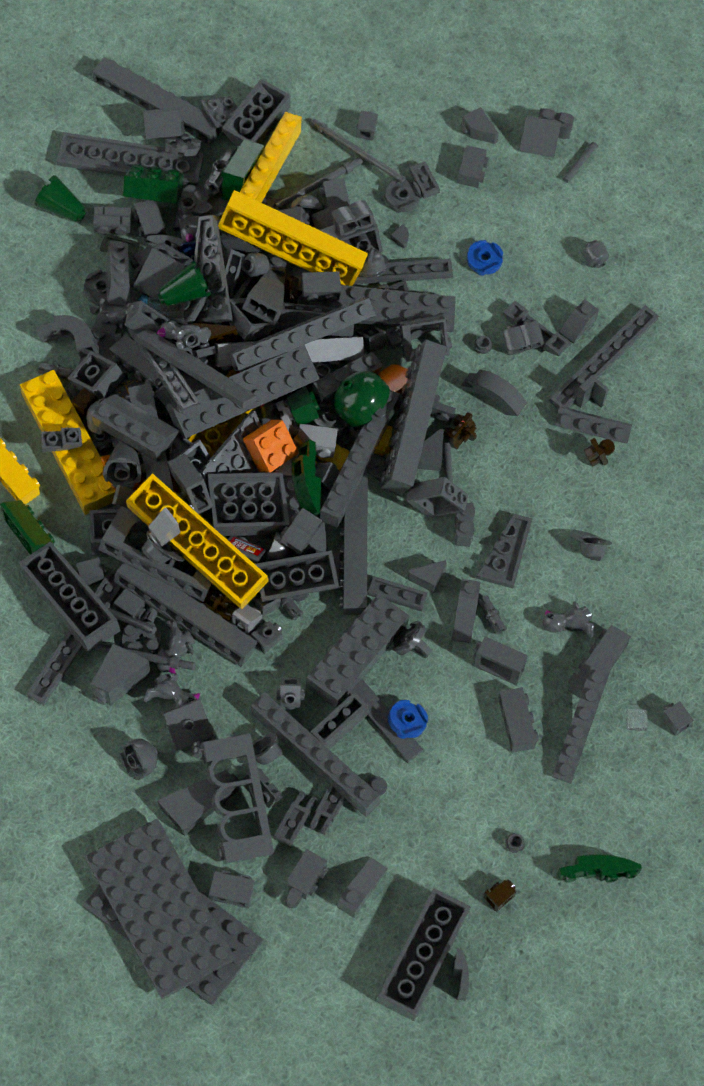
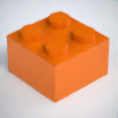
M270 420L243 438L259 472L271 473L299 454L283 420Z

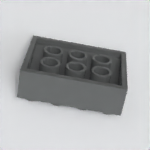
M283 473L207 474V490L213 505L212 508L207 510L208 523L221 535H275L277 531L282 533L286 526L289 527Z

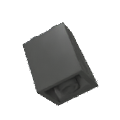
M160 242L152 248L133 287L137 288L140 294L153 297L156 303L161 304L157 296L160 293L159 289L192 263L193 259Z
M113 644L91 682L94 700L102 705H105V703L109 705L115 703L149 677V660Z

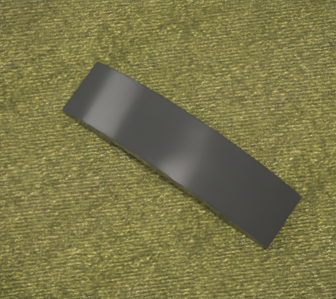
M516 301L503 312L506 319L512 325H516V327L523 325L527 320L536 321L528 315L529 311ZM539 323L545 343L540 348L553 355L560 356L571 345V342L558 332L553 334Z

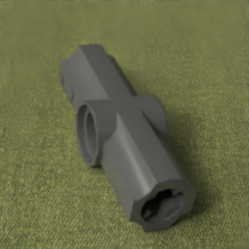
M228 149L223 153L220 160L213 163V171L204 185L205 190L209 194L216 195V193L220 192L223 182L221 173L223 168L227 167L230 157L234 156V150Z

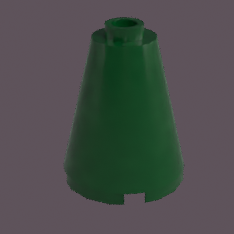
M53 175L49 179L51 183L44 185L40 190L34 205L71 221H81L86 215V207L56 175Z
M195 261L159 289L160 293L157 296L161 304L165 303L169 306L211 295L210 291L206 292L208 285L199 267L196 269L194 267L197 264Z

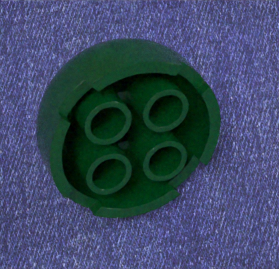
M370 371L353 373L340 384L335 393V410L339 417L351 427L362 426L373 419L371 416L379 408H384L389 398L390 388L376 373Z

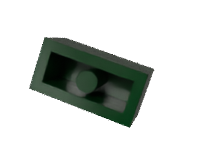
M306 386L285 394L298 427L300 424H306L319 418L317 410H320L316 398L312 391L308 392Z

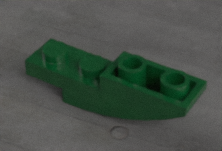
M308 440L298 446V458L292 461V478L301 510L304 508L313 515H317L321 510V478L315 476L316 442Z
M612 855L577 856L575 865L559 868L557 875L559 881L573 882L577 880V877L584 876L585 879H589L598 874L600 881L606 880L607 883L617 881L619 877L625 876L626 879L637 877L642 866L632 860Z

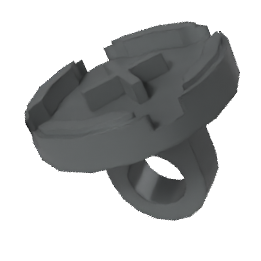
M420 621L412 622L409 629H403L394 641L393 646L395 648L393 650L398 655H404L412 650L422 658H427L431 653V648L421 640L426 628Z

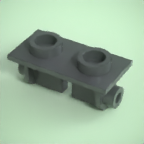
M258 769L264 804L271 808L274 801L278 802L282 798L281 792L273 783L266 785L270 779L262 769Z

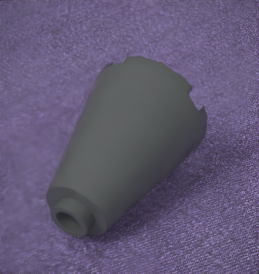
M119 440L104 465L103 476L105 481L112 483V486L115 488L117 485L132 488L134 484L139 483L142 471L138 451Z

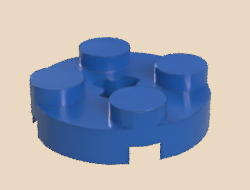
M487 240L473 243L467 253L469 267L481 276L495 273L502 266L503 251L500 246L494 242H486ZM482 255L485 257L489 256L488 260H483Z
M410 700L396 702L387 717L390 727L401 739L420 736L428 722V715L425 709L419 704H412ZM405 716H406L407 718H411V719H412L411 722L406 721V720L404 719Z

